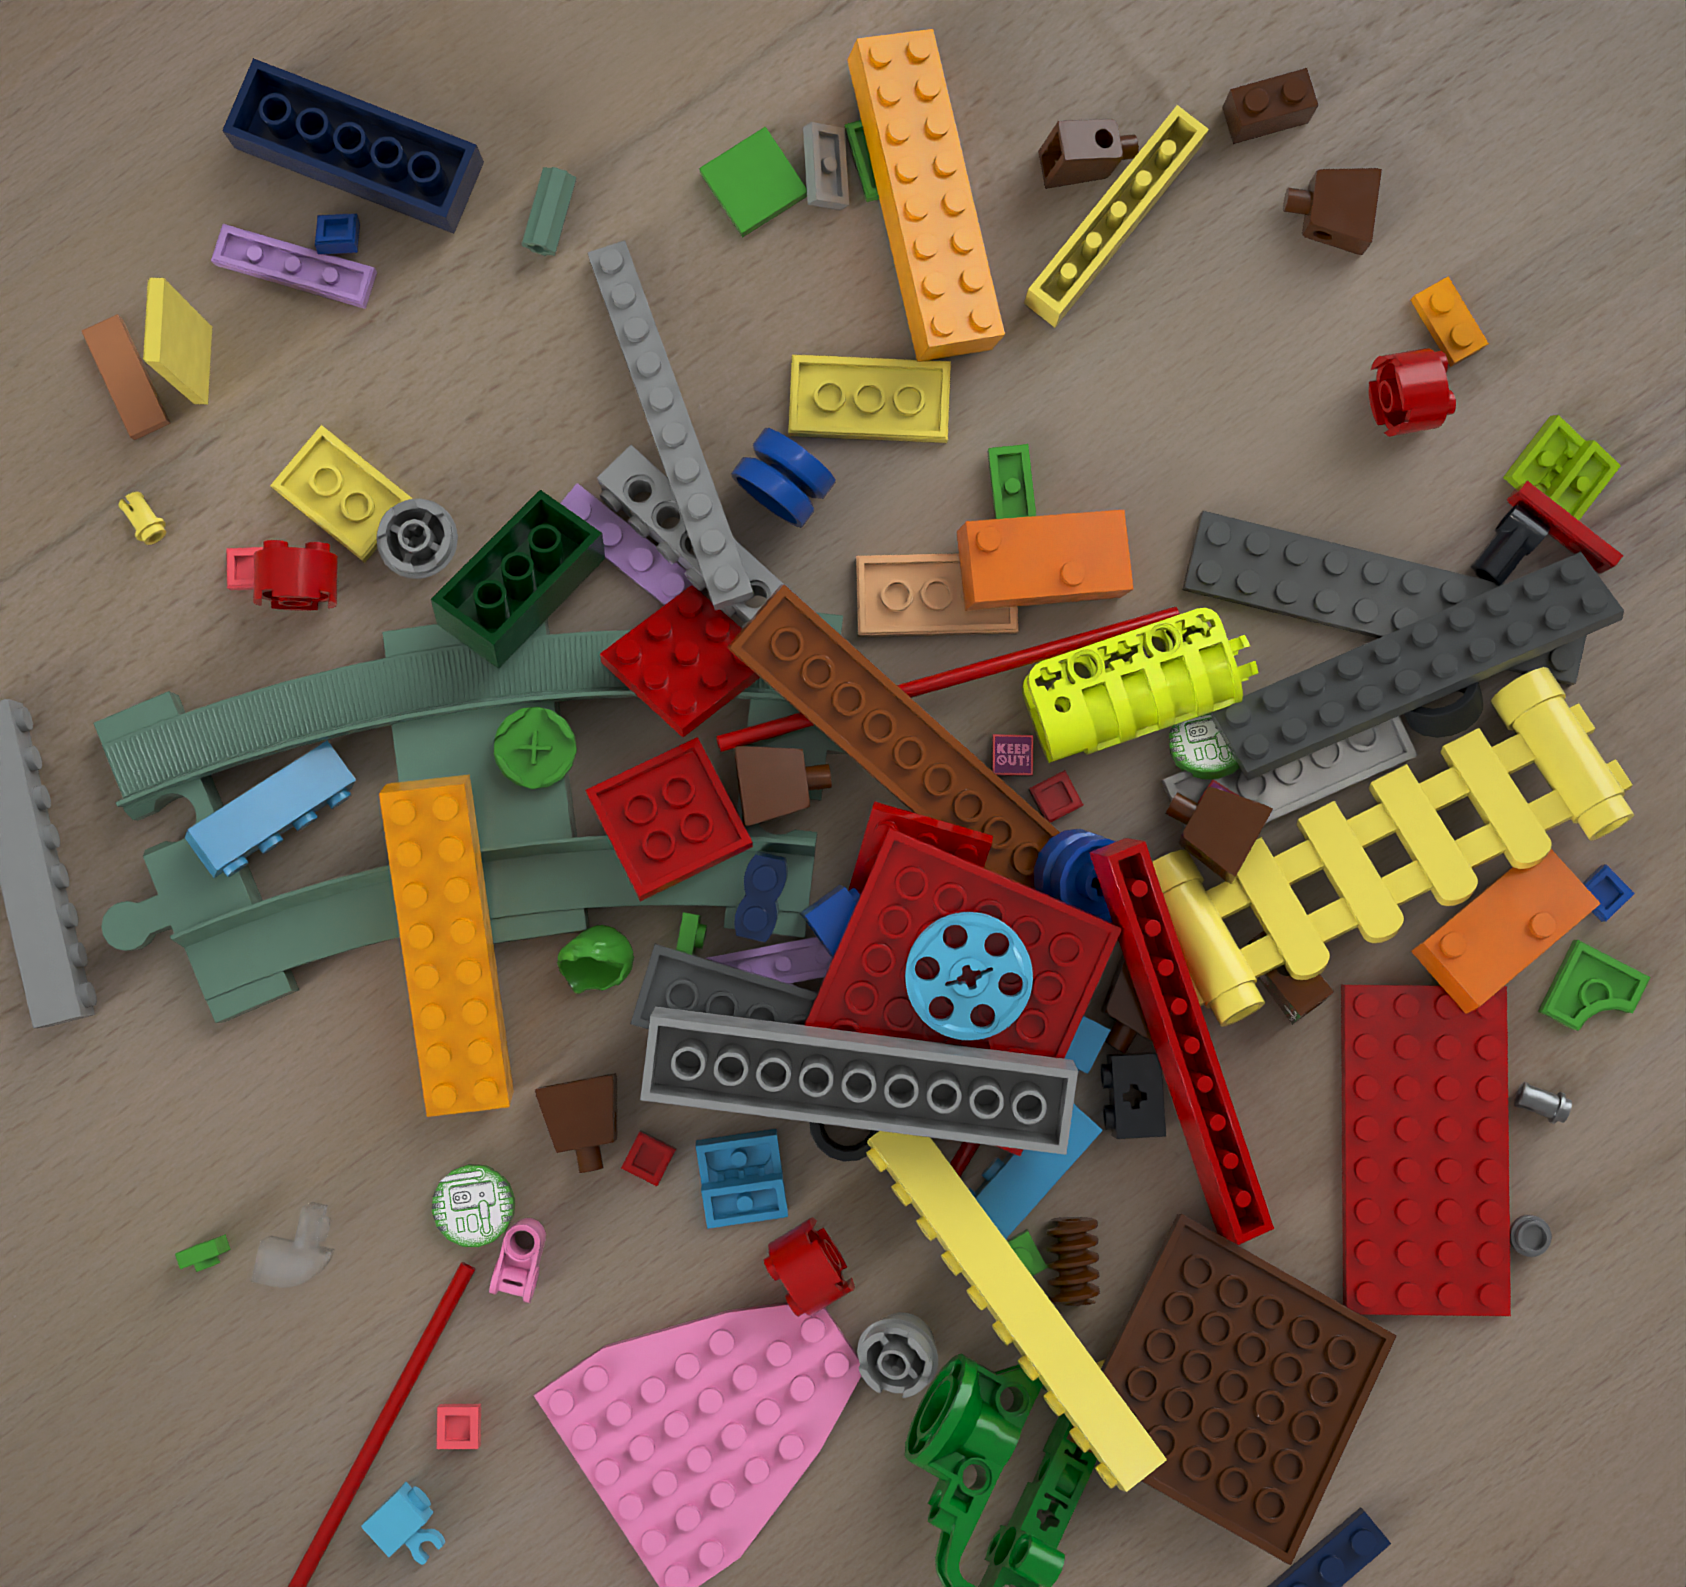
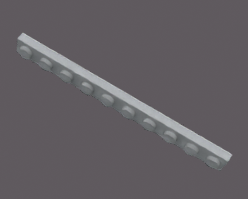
M624 240L588 252L589 261L714 609L716 611L754 597L752 587L626 242Z

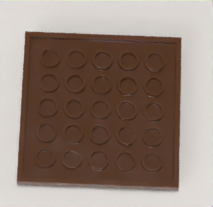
M1177 1214L1101 1370L1167 1459L1141 1482L1282 1562L1292 1565L1397 1335L1189 1217ZM1069 1433L1066 1439L1077 1445Z

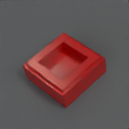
M1066 770L1028 789L1041 815L1049 823L1084 806Z
M640 1130L621 1169L658 1186L676 1148Z

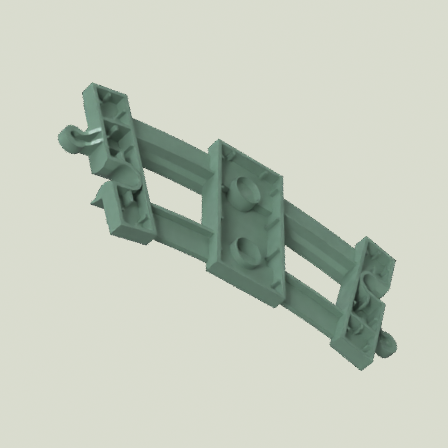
M816 612L841 635L843 615ZM547 618L499 669L438 624L384 631L382 634L386 658L344 666L281 682L224 699L187 713L184 710L179 695L168 691L93 723L123 798L115 802L118 807H123L132 820L139 821L158 813L172 801L185 797L190 800L195 808V824L224 806L211 776L212 774L297 747L391 725L399 782L470 774L493 944L585 931L590 928L587 909L600 907L653 905L726 907L724 928L735 929V914L746 894L744 890L745 871L757 851L786 857L788 863L787 881L781 895L777 899L779 915L772 934L805 938L807 922L800 913L809 907L817 832L793 830L786 834H772L766 832L759 824L745 827L753 842L752 848L640 902L607 835L577 836L569 772L564 779L550 787L531 789L514 784L502 774L496 764L494 739L497 729L507 716L519 709L540 707L553 710L561 716L559 701L638 697L601 663L600 658L602 651L631 630L550 634ZM759 678L735 697L751 699L747 727L800 713L762 678ZM815 725L745 745L751 747L803 749L805 766L826 764L827 754H846ZM823 789L809 791V799L821 801ZM739 795V798H738V806H737V813H738V815H739V817H740V819H741V821H742V823H743L742 810H741V802H740V795ZM185 838L177 842L165 841L144 851L143 858L158 895L139 903L131 901L116 903L107 910L101 925L103 936L108 944L116 949L125 951L143 949L152 942L156 934L173 929L174 934L170 938L184 947L215 1023L229 1021L299 991L291 970L292 968L349 950L400 937L389 865L324 881L262 900L248 864L229 877L223 872L213 878Z

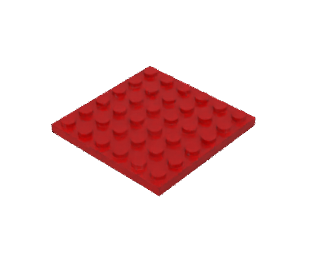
M890 827L804 1026L1064 1059L1122 928L1096 915ZM954 913H983L1004 922L1022 940L1031 960L1033 983L1027 1005L1020 1016L1009 1027L988 1038L959 1040L940 1034L919 1017L907 993L905 969L912 945L929 925L942 917ZM951 925L943 933V941L952 948L962 946L967 939V932L960 925ZM992 933L986 938L984 947L989 954L998 956L1006 952L1009 941L1002 933ZM932 957L920 958L915 965L916 974L923 979L934 978L939 972L938 961ZM970 965L962 967V975L957 977L958 982L965 981L968 987L976 984L975 977L981 975L983 971H972ZM1013 972L1003 974L998 982L999 990L1006 995H1014L1022 987V978ZM944 996L935 997L929 1004V1012L938 1019L947 1018L953 1011V1003ZM985 1004L977 1005L970 1014L971 1021L980 1027L991 1024L995 1016L993 1008ZM997 1146L1018 1156H1021L1024 1150Z

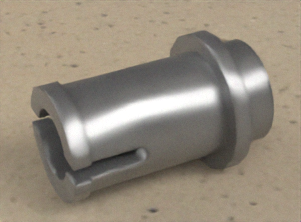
M1523 1082L1516 1093L1514 1105L1515 1107H1521L1548 1117V1121L1555 1124L1557 1121L1564 1123L1567 1120L1572 1108V1100L1567 1099L1566 1094L1563 1092H1558L1556 1095Z

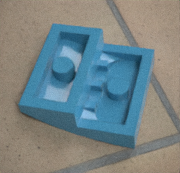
M777 1129L696 1140L707 1229L788 1217Z

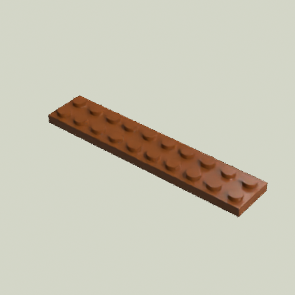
M781 584L727 648L913 813L992 835V845L984 868L1035 889L1034 866L1039 852L1052 837L1060 832L786 585Z

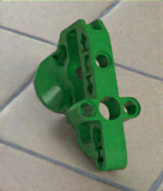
M962 1353L952 1357L929 1386L909 1428L904 1456L909 1462L939 1478L927 1504L932 1506L928 1515V1522L941 1530L935 1556L936 1573L944 1587H976L967 1582L960 1573L959 1562L1004 1466L1011 1458L1017 1446L1021 1430L1041 1388L1047 1391L1039 1378L1032 1381L1018 1364L993 1372ZM1008 1387L1013 1393L1014 1400L1012 1406L1005 1410L1000 1403V1396L1003 1390ZM1064 1413L1058 1417L1043 1448V1452L1046 1454L1032 1483L1027 1482L1008 1525H1000V1529L995 1533L989 1544L984 1559L989 1562V1565L978 1587H1003L1005 1585L1009 1587H1051L1062 1571L1065 1554L1057 1550V1547L1097 1460L1094 1454L1088 1451L1084 1453L1079 1446L1066 1439L1073 1425ZM972 1464L976 1469L977 1478L975 1483L967 1488L963 1482V1472L966 1467ZM1039 1510H1042L1041 1513L1044 1516H1046V1520L1043 1524L1041 1523V1520L1038 1517H1036L1037 1512Z

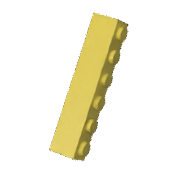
M1177 105L1029 287L1024 304L1055 328L1201 148L1209 129Z

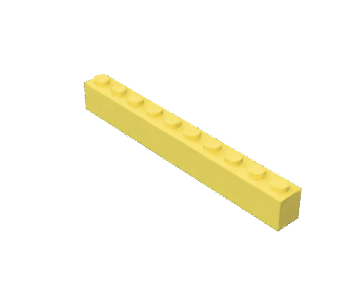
M879 1131L869 1138L867 1143L871 1149L866 1152L869 1159L879 1172L887 1169L896 1182L891 1188L905 1207L911 1203L921 1217L916 1222L930 1241L935 1238L938 1239L946 1250L941 1255L946 1265L955 1276L962 1272L971 1285L966 1290L970 1298L981 1311L987 1307L994 1316L996 1322L992 1324L993 1329L1006 1346L1013 1343L1022 1357L1017 1361L1026 1375L1032 1381L1039 1378L1048 1391L1043 1395L1045 1401L1058 1417L1064 1413L1074 1426L1069 1431L1070 1435L1084 1453L1089 1449L1093 1452L1100 1462L1095 1469L1108 1487L1112 1489L1117 1485L1120 1490L1128 1492L1167 1460L933 1140L930 1137Z

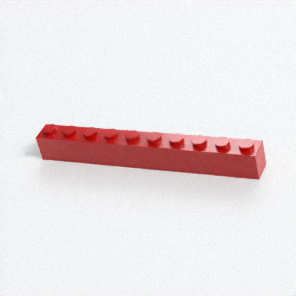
M1124 838L1089 852L1112 922L1122 928L1118 940L1216 1231L1219 1235L1240 1245L1273 1230L1274 1226L1146 842Z

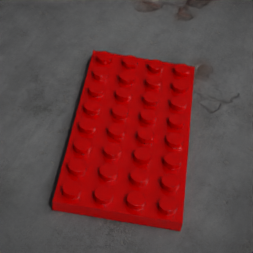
M1341 984L1343 1305L1360 1315L1511 1316L1507 986L1502 987L1480 1007L1465 1014L1442 986Z

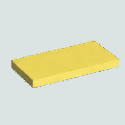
M149 278L147 284L143 360L193 404L208 405L212 326L165 278Z
M792 355L788 435L947 443L951 361L927 360L917 362V360Z

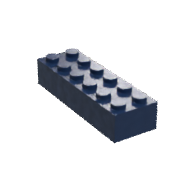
M254 58L222 130L235 149L453 234L456 231L484 164L476 144Z

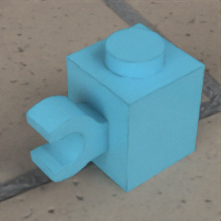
M407 1482L378 1507L361 1526L388 1557L405 1544L410 1549L414 1560L421 1565L425 1564L429 1559L428 1554L422 1548V1542L430 1541L438 1550L445 1544V1539L439 1531L421 1528L433 1514L429 1507L431 1502L420 1488L416 1486L411 1488Z

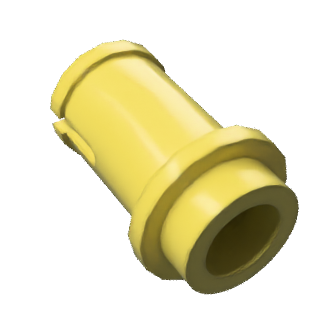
M136 491L125 496L130 504H127L124 499L120 500L118 506L135 528L137 540L144 541L146 545H152L164 538L166 535V530L164 529L166 523L162 518L156 517L141 492Z

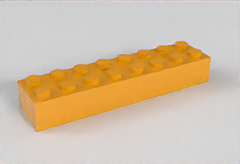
M927 29L857 38L847 61L917 362L992 350L1003 338L1005 332L934 30Z
M470 774L388 783L380 791L379 798L426 1116L508 1108L511 1104L514 1088Z

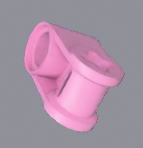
M524 1218L518 1220L506 1232L500 1255L493 1271L489 1293L497 1294L501 1291L523 1297V1302H531L539 1276V1264L546 1241V1232L539 1221L533 1218ZM520 1230L529 1232L534 1238V1247L531 1249L521 1248L516 1243L515 1233Z

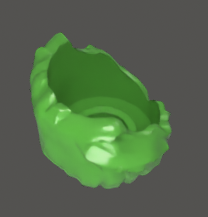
M596 925L583 931L561 949L558 954L557 965L560 973L565 976L569 986L575 993L580 994L591 989L603 991L614 985H620L630 974L634 961L633 949L629 940L615 928L606 925Z

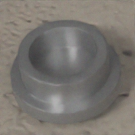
M1521 1216L1510 1227V1243L1518 1253L1524 1256H1539L1551 1244L1552 1234L1550 1227L1543 1219L1537 1216Z

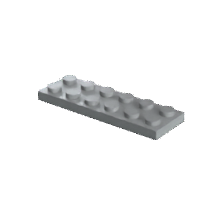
M1397 716L1247 781L1240 768L1230 775L1214 780L1243 798L1273 808L1266 821L1267 823L1418 755L1400 716ZM1184 770L1161 782L1170 802H1172L1178 792L1197 803L1212 779L1193 777L1192 773ZM1180 822L1184 830L1187 825Z

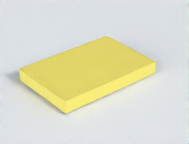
M322 425L270 485L364 563L377 549V531L384 514L398 503L412 499Z

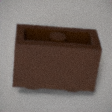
M1304 68L1232 88L1222 109L1232 142L1236 144L1308 124L1318 107V102L1308 69Z

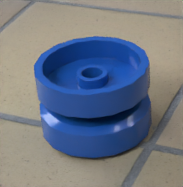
M765 428L753 443L755 454L760 460L743 457L732 471V478L742 489L769 511L786 522L802 528L814 513L813 504L807 496L824 499L836 483V479L818 459L803 447L780 432L771 428Z
M1083 829L1064 830L1057 834L1039 852L1034 866L1035 890L1112 922L1089 852L1117 841Z

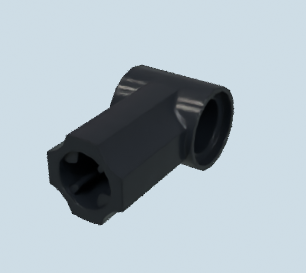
M1517 503L1495 528L1496 535L1470 567L1480 579L1492 581L1496 585L1501 586L1525 555L1528 556L1541 543L1551 527L1520 503Z

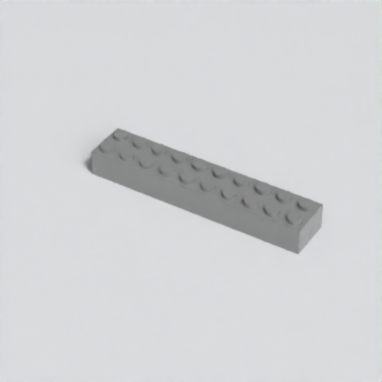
M655 1006L650 1016L640 1100L1066 1155L1078 1070L1074 1061L1070 1059Z

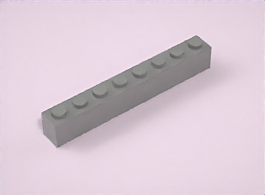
M4 699L0 701V887L33 1028H45L95 1015L93 1006L97 1003V997L92 983L87 982L84 969L88 962L87 953L83 944L78 942L75 927L78 926V914L75 906L69 903L66 887L69 886V876L66 867L60 863L57 848L60 846V837L56 827L51 824L48 809L51 807V798L47 788L41 784L38 770L42 768V760L38 749L32 745L29 732L33 729L32 717L29 710L23 706V703Z

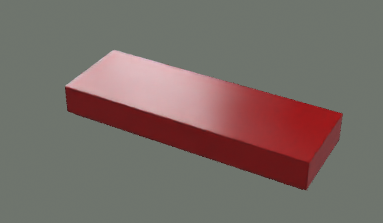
M1529 481L1517 487L1507 499L1508 503L1513 507L1520 503L1551 527L1548 532L1551 537L1573 554L1581 552L1592 568L1598 573H1603L1615 567L1624 556Z

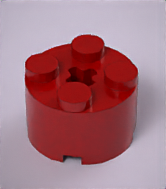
M1430 348L1383 355L1374 360L1371 370H1378L1376 380L1369 381V400L1377 425L1385 424L1389 429L1384 434L1391 437L1436 429L1442 426L1447 415L1454 414L1456 399L1454 393L1449 390L1446 375L1448 360L1443 351L1434 352Z
M263 541V549L254 553V604L262 606V599L271 601L272 609L314 611L318 610V602L328 601V609L336 607L338 556L330 552V544L308 542L305 543V548L288 547V542Z
M813 1217L768 1244L769 1256L763 1259L770 1276L775 1281L781 1279L789 1292L785 1295L786 1301L797 1317L804 1313L812 1316L855 1289L852 1278L847 1281L844 1280L841 1271L847 1268V1264L839 1249L824 1228L818 1231L813 1228L817 1222Z

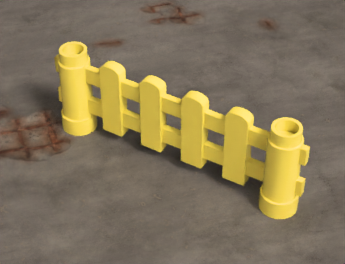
M1542 667L1513 680L1491 699V704L1508 730L1515 732V736L1491 747L1480 728L1442 747L1440 753L1450 767L1449 769L1418 783L1406 764L1372 781L1369 791L1378 805L1346 820L1335 801L1299 818L1297 827L1306 841L1275 857L1272 856L1262 837L1257 839L1232 884L1225 881L1206 891L1202 885L1204 878L1187 850L1171 852L1154 860L1152 863L1200 1007L1205 1005L1207 1009L1211 1008L1220 1026L1224 1027L1246 1018L1265 1004L1255 985L1257 982L1256 978L1282 965H1285L1290 976L1296 980H1308L1316 977L1325 970L1330 958L1325 943L1355 928H1358L1363 938L1370 943H1382L1391 939L1400 931L1404 921L1403 913L1398 906L1430 890L1441 905L1454 906L1463 903L1474 893L1478 884L1477 876L1472 869L1503 853L1514 868L1527 869L1536 866L1543 861L1552 846L1551 839L1546 831L1571 819L1573 823H1579L1590 841L1613 832L1634 816L1631 808L1623 798L1625 791L1631 789L1633 784L1616 759L1607 764L1588 737L1596 728L1579 703L1570 708L1564 700L1566 694L1549 668ZM1535 763L1552 789V792L1527 803L1510 777V774ZM1468 796L1484 821L1485 826L1454 841L1437 811ZM1396 833L1413 862L1381 878L1364 848ZM1323 869L1340 899L1307 915L1290 885ZM1250 906L1267 936L1239 949L1223 919Z

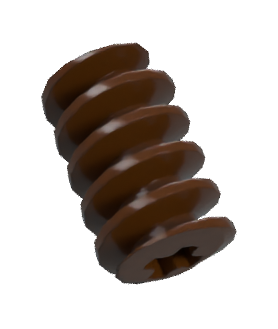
M1059 1217L1051 1219L1057 1222V1226L1046 1230V1235L1057 1238L1058 1243L1046 1247V1251L1058 1255V1260L1047 1263V1268L1059 1272V1276L1047 1280V1285L1058 1288L1059 1293L1049 1296V1300L1054 1304L1067 1306L1095 1304L1096 1302L1090 1300V1298L1098 1296L1100 1288L1089 1282L1100 1277L1099 1271L1087 1265L1097 1262L1099 1255L1087 1248L1097 1245L1098 1237L1087 1232L1097 1228L1098 1221L1088 1217Z

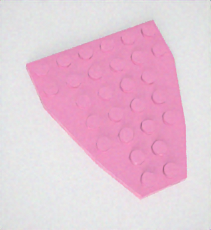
M784 1302L727 1310L605 1345L537 1391L534 1397L658 1586L699 1587L741 1558L821 1451L859 1382L861 1374L859 1371L858 1355L826 1307L812 1316L804 1313L797 1317L788 1303Z

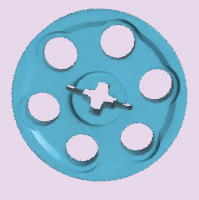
M960 912L938 919L918 936L907 958L905 980L907 993L913 1008L929 1027L950 1038L979 1040L1000 1033L1020 1016L1031 994L1033 971L1029 954L1022 940L1008 925L987 914ZM951 925L962 926L967 932L966 942L957 948L946 945L943 941V933L947 927ZM1002 933L1008 938V948L1002 955L994 956L985 950V940L990 934ZM932 957L938 961L939 972L934 978L923 979L916 974L915 965L920 958ZM970 965L972 971H983L981 975L975 977L976 984L968 987L965 981L958 982L957 977L962 975V967ZM1008 972L1016 973L1022 978L1021 990L1014 995L1003 994L998 988L1000 977ZM944 996L953 1003V1011L947 1018L938 1019L929 1012V1004L935 997ZM980 1004L989 1005L995 1013L991 1024L984 1027L975 1025L970 1018L973 1008Z

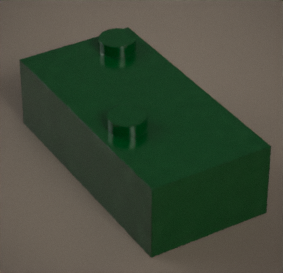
M539 490L431 598L437 624L499 669L605 559L602 532L545 492Z

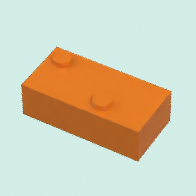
M1124 509L966 521L957 530L965 611L1121 598L1134 589Z
M1550 849L1543 861L1536 866L1527 869L1510 867L1411 952L1467 1014L1484 1004L1601 903L1556 853Z

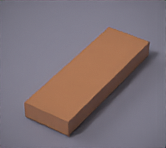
M116 314L82 330V334L130 438L136 440L171 424L122 317Z

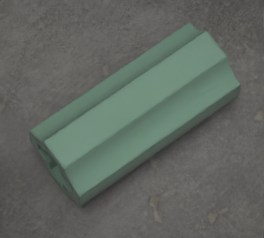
M543 167L524 233L523 247L544 256L556 255L577 179L575 176L556 167Z

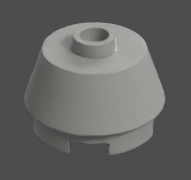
M409 499L393 506L382 517L377 531V548L384 563L395 573L413 579L430 577L444 569L453 558L458 541L456 525L451 515L439 504L426 499Z
M904 1312L890 1314L870 1325L859 1339L857 1353L860 1363V1374L865 1382L878 1393H881L884 1389L892 1393H904L902 1398L911 1397L927 1386L937 1372L938 1354L933 1333L921 1318L913 1314Z

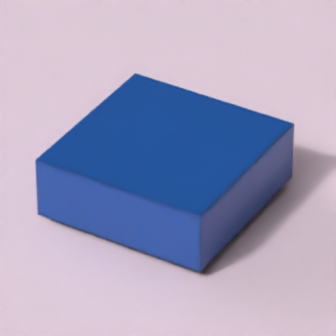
M357 213L317 216L315 247L318 255L358 253L360 222Z
M1607 864L1601 865L1583 882L1585 887L1601 903L1592 911L1601 922L1607 921L1635 894Z

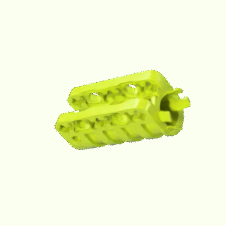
M1197 608L1039 662L1023 680L1021 688L1036 735L1047 761L1051 763L1080 752L1088 755L1229 707L1234 703L1242 702L1243 689L1241 682L1249 680L1248 677L1258 674L1256 661L1237 667L1234 656L1238 655V650L1250 647L1246 636L1243 635L1228 640L1218 614L1212 609ZM1206 622H1210L1212 627H1209ZM1191 628L1192 631L1199 630L1201 632L1188 635L1185 638L1186 642H1183L1182 635L1187 632V629ZM1169 631L1172 634V639H1174V645L1166 632ZM1152 638L1159 639L1163 643L1165 652L1154 648ZM1143 645H1144L1145 651H1146L1147 654L1150 656V658H1148V657L1145 656L1144 651H1143ZM1135 647V654L1129 658V661L1124 662L1123 659H1118L1108 664L1109 668L1105 669L1104 662L1108 661L1112 654L1116 653L1118 657L1130 654L1132 652L1131 648ZM1079 663L1087 667L1089 678L1079 677L1074 671V664ZM1059 673L1060 679L1056 680L1048 690L1045 686H1037L1035 680L1039 677L1042 682L1054 680L1056 678L1055 674ZM1055 705L1059 706L1062 712L1057 711Z

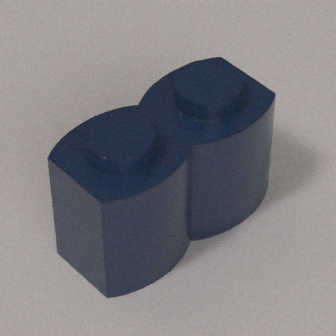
M757 851L750 860L744 876V890L746 894L735 914L734 925L737 936L766 942L772 935L779 915L777 899L784 889L788 876L786 857Z

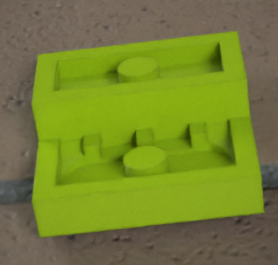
M1553 415L1546 420L1503 478L1515 489L1529 481L1577 520H1580L1621 465L1595 440L1585 441L1559 415Z

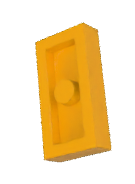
M1449 276L1415 294L1410 299L1440 351L1445 353L1450 367L1484 349L1489 344Z

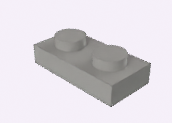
M811 122L803 127L808 205L842 210L849 206L845 128Z

